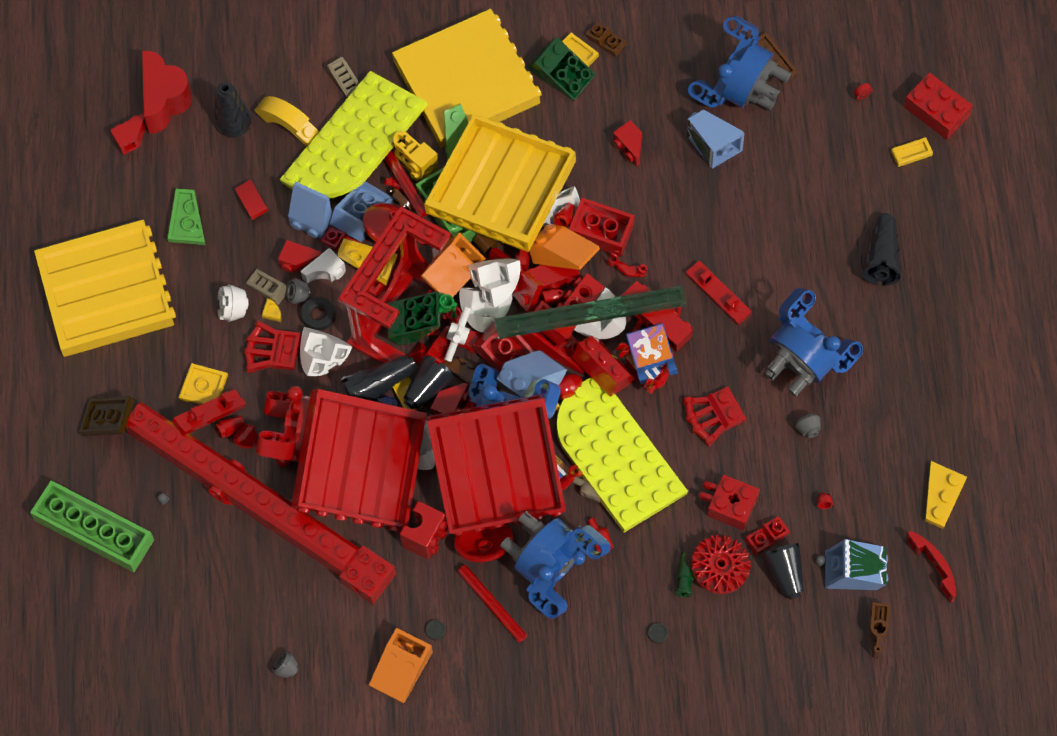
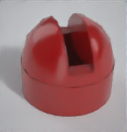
M819 494L817 497L818 508L829 509L833 506V499L830 494Z

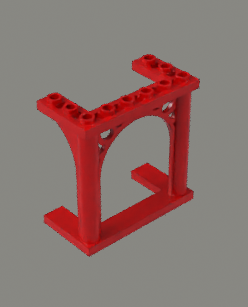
M403 207L399 208L338 298L340 303L346 305L351 336L347 343L353 349L380 364L406 356L405 353L379 340L375 336L382 326L388 329L391 327L399 315V310L387 303L399 301L413 279L433 289L421 277L429 264L420 254L416 239L441 252L451 237L450 232ZM400 246L401 257L398 267L377 298L368 294V291Z

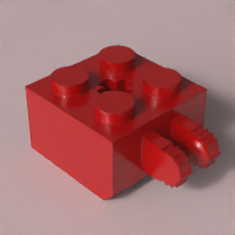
M726 475L722 476L719 485L705 481L702 486L715 493L714 496L705 492H699L698 494L701 500L711 503L708 508V516L744 531L758 499L760 489Z

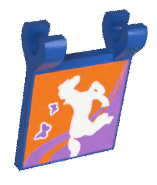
M663 323L626 334L641 384H644L647 380L646 370L665 364L668 365L670 375L678 373Z

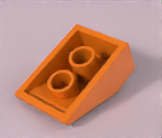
M548 224L537 235L530 249L533 264L580 270L600 248L598 245L564 226Z

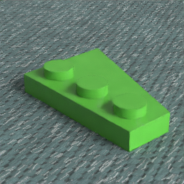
M460 103L443 111L447 162L469 123Z
M176 188L168 242L205 245L194 190Z

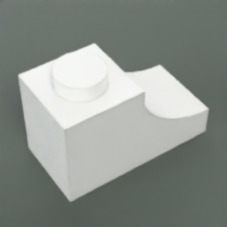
M329 248L301 271L302 279L307 284L316 279H328L333 282L335 279L341 278L346 270L344 262Z

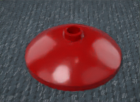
M377 203L367 208L363 215V226L367 234L374 241L377 242L399 210V206L389 203Z
M505 523L504 526L498 528L489 526L485 527L482 531H465L462 535H456L455 548L457 553L466 560L478 563L490 562L507 553L500 545L507 537L513 541V532Z

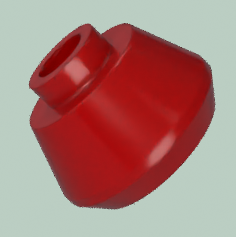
M246 424L233 437L234 444L244 449H252L258 442V434L253 425Z

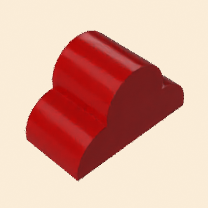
M142 51L144 118L149 134L164 130L168 126L171 116L184 113L192 103V94L187 75L181 68L173 65L165 66L164 60L159 54L152 51Z

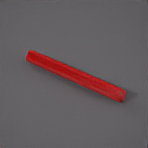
M391 150L385 157L386 162L420 217L428 216L423 200L393 150Z
M467 565L460 567L458 573L517 642L520 643L527 637L526 633Z

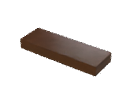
M766 32L759 37L761 38L758 45L774 53L773 61L778 63L779 67L792 73L789 80L797 76L798 71Z

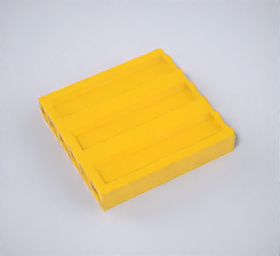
M473 114L424 204L426 214L529 252L576 162L575 151L569 147L556 145L552 141L542 140L536 135L523 133L517 128L512 129L503 123L490 121L484 116Z
M144 219L34 251L60 349L64 357L174 326L173 318H176L173 307L169 308L168 302L171 301L169 291H164L163 286L167 284L164 274L160 275L158 269L162 268L159 258L154 256L157 249L154 241L150 242L149 237L152 236L150 225H145Z

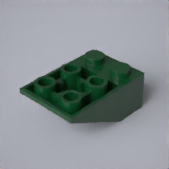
M558 37L550 40L528 65V68L539 79L573 101L596 75Z
M438 291L387 303L399 310V315L388 329V339L398 346L417 342L440 328Z

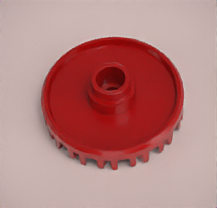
M717 534L715 537L705 538L693 552L691 558L692 574L698 584L709 592L716 594L734 592L744 584L750 573L751 560L748 559L749 553H746V548L743 549L741 547V542L737 543V539L735 541L731 540V536H728V538H726V535L718 537Z

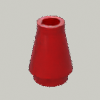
M566 203L554 215V224L566 228L569 227L572 222L575 206L572 203Z
M241 416L218 421L215 429L221 439H227L245 426V422Z

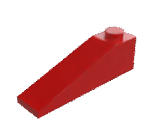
M541 301L519 329L518 334L532 349L540 350L550 358L584 374L586 371L572 358L578 343H580L576 341L572 334L559 346L542 333L546 327L544 322L550 315L554 316L556 313L553 311V308Z

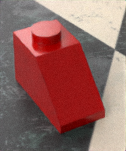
M286 240L278 258L279 266L286 272L293 271L298 273L318 258L322 252Z

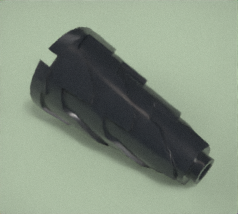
M227 82L218 85L217 92L215 93L214 123L220 134L223 136L224 134L228 135V138H236L249 130L251 114L237 93L235 86Z
M884 213L878 217L876 227L873 230L872 240L869 244L868 254L864 261L862 275L866 281L874 285H878V281L883 282V286L892 285L901 278L896 219L889 213Z
M401 356L387 363L360 370L349 376L346 375L340 378V381L345 384L343 388L348 396L376 401L397 383L412 375L416 364L412 357Z

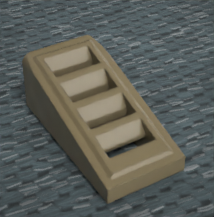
M340 57L328 64L327 67L329 74L346 98H348L360 83L344 58ZM352 84L355 85L354 87H352V88H350V89H348V90L346 89L347 87L351 86Z
M258 269L255 270L246 282V285L274 301L277 305L286 296L287 287L284 283ZM260 277H262V279L256 285L255 283L259 280Z

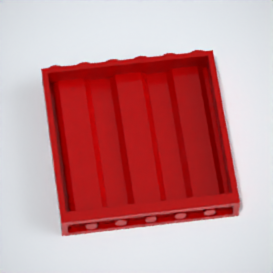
M321 389L311 390L291 507L298 508L297 511L302 513L314 511L317 516L328 517L329 514L334 515L336 520L346 521V518L353 519L352 523L364 525V522L371 523V527L382 528V526H387L390 531L400 532V529L404 525L408 526L427 413Z
M543 394L427 416L450 534L462 535L465 531L469 530L475 532L482 531L485 527L489 526L498 528L504 526V523L509 522L518 524L521 523L518 520L525 511L536 520L543 518L545 515L559 516L562 512L566 511Z

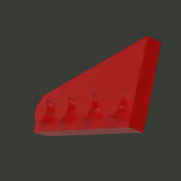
M496 247L491 249L487 261L512 258ZM520 266L519 280L512 295L527 313L533 312L544 284L541 281L534 280V276L531 273H525L522 270V266Z

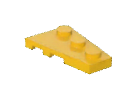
M344 238L338 250V257L359 268L373 247ZM393 254L377 278L379 282L387 284L398 254Z
M932 461L930 463L925 521L944 529L967 477Z

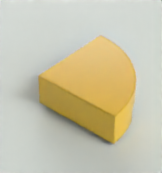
M267 298L262 318L281 322L279 307L274 301Z

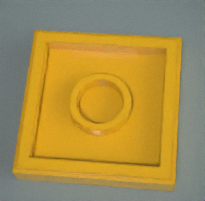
M191 363L179 399L202 405L221 396L228 373Z

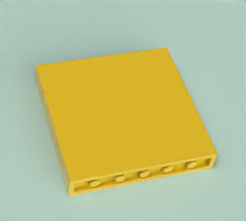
M491 9L392 52L393 61L410 93L427 102L428 106L423 110L422 115L440 148L446 146L443 111L460 103L462 105L468 122L473 114L484 116L493 122H500L540 104V96L542 94L539 87L534 86L531 73L525 70V63L522 57L517 56V49L514 43H510L506 29H502L500 26L499 16L497 14L494 15Z

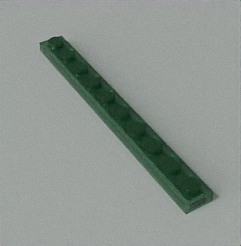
M682 286L495 318L494 323L498 339L677 308L686 306L687 302Z

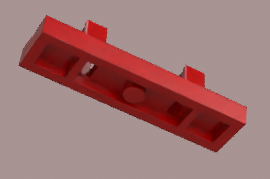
M700 260L686 271L685 275L737 326L751 315L752 311Z
M234 389L174 417L172 423L185 436L244 408L246 402Z

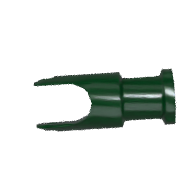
M683 551L680 556L677 572L678 585L674 593L679 597L689 598L692 596L691 586L695 578L691 568L685 563L686 553Z

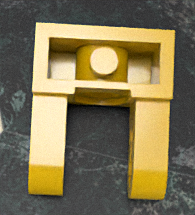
M399 131L394 135L395 155L400 164L409 171L410 176L415 181L420 182L439 170L437 153L425 142L420 145L404 131ZM398 139H405L406 144H404L403 142L399 143Z

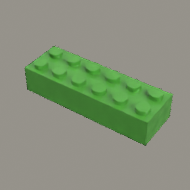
M52 480L30 512L34 521L133 573L154 542L150 531Z

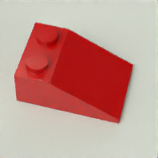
M581 198L569 230L598 245L601 250L622 257L634 227L635 215Z
M496 319L472 345L476 352L489 365L498 370L499 373L505 362L534 352L506 319Z

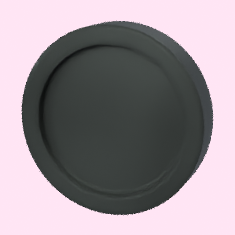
M432 620L426 626V634L432 640H439L446 633L444 623L439 620Z
M655 623L650 626L648 637L654 643H662L668 637V630L665 625Z

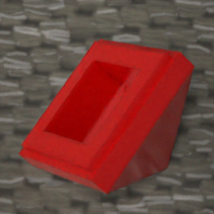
M420 342L408 357H412L416 363L420 364L429 348Z

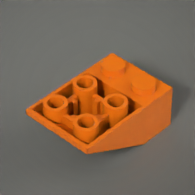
M459 232L448 240L441 252L437 253L421 277L439 294H449L454 297L471 278L468 265L485 261L486 258Z
M396 628L386 645L369 686L404 704L433 653L432 645Z

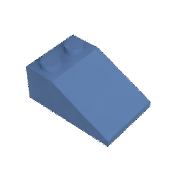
M365 181L362 185L352 190L334 208L330 224L362 242L368 236L363 226V215L367 208L377 203L391 204L394 198Z
M295 182L288 214L290 225L296 230L307 232L313 238L318 237L322 239L331 226L332 211L329 197Z

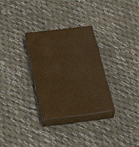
M131 396L89 399L79 434L82 436L124 434L135 399Z

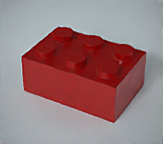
M931 73L906 96L904 104L905 109L946 140L967 120L973 107L971 103Z

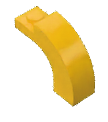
M264 97L254 110L266 123L275 122L287 128L305 146L309 145L319 132L308 121L309 118L303 112L277 97Z

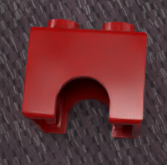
M418 501L413 511L416 514L415 523L420 526L410 528L404 525L400 532V538L403 548L429 560L431 555H436L440 539L446 537L449 530L447 528L448 523L444 513Z

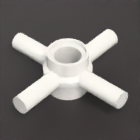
M464 306L458 324L452 322L446 339L451 340L444 358L447 361H452L458 343L464 345L470 329L466 328L465 325L472 309L468 306Z

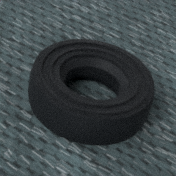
M313 297L307 300L302 307V321L308 328L318 331L325 330L335 320V308L328 299ZM315 308L324 309L326 312L325 317L321 320L313 319L311 317L312 310Z

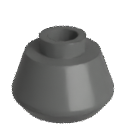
M294 278L288 283L286 296L292 304L303 302L309 297L310 288L305 282Z
M814 413L805 415L797 420L795 427L804 437L813 438L821 430L820 416Z
M284 652L276 659L272 667L274 675L288 678L293 677L297 673L298 663L291 652Z

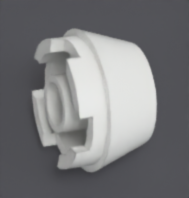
M230 284L220 287L218 292V300H220L219 319L230 322L243 318L246 309H248V298H246L245 290Z

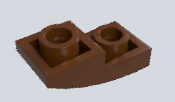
M597 21L585 34L592 42L615 57L627 45L625 39L613 34L609 27Z

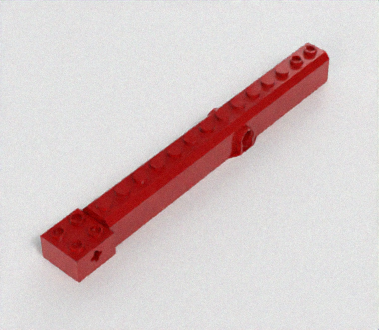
M143 402L139 403L130 413L126 425L129 435L205 485L209 494L223 504L236 506L340 577L341 584L372 605L395 577V566L365 546L357 547L308 513L298 512V508L291 507L292 502L248 474L245 467L234 459L229 461L190 434L183 436L171 421Z

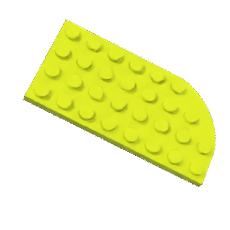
M370 71L280 178L281 183L293 190L294 183L298 182L329 198L351 192L367 180L394 147V135L399 131L406 132L428 106L427 102Z
M590 377L582 382L581 387H578L572 397L562 401L556 424L559 444L573 465H578L576 469L583 472L582 477L595 491L601 503L623 533L687 495L688 490L615 394L610 397Z

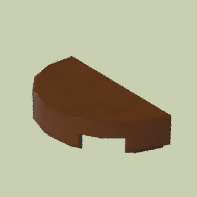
M394 187L389 191V194L401 207L418 215L398 189Z
M459 358L452 359L451 362L446 360L443 363L454 376L469 386L471 385L475 369L468 360Z

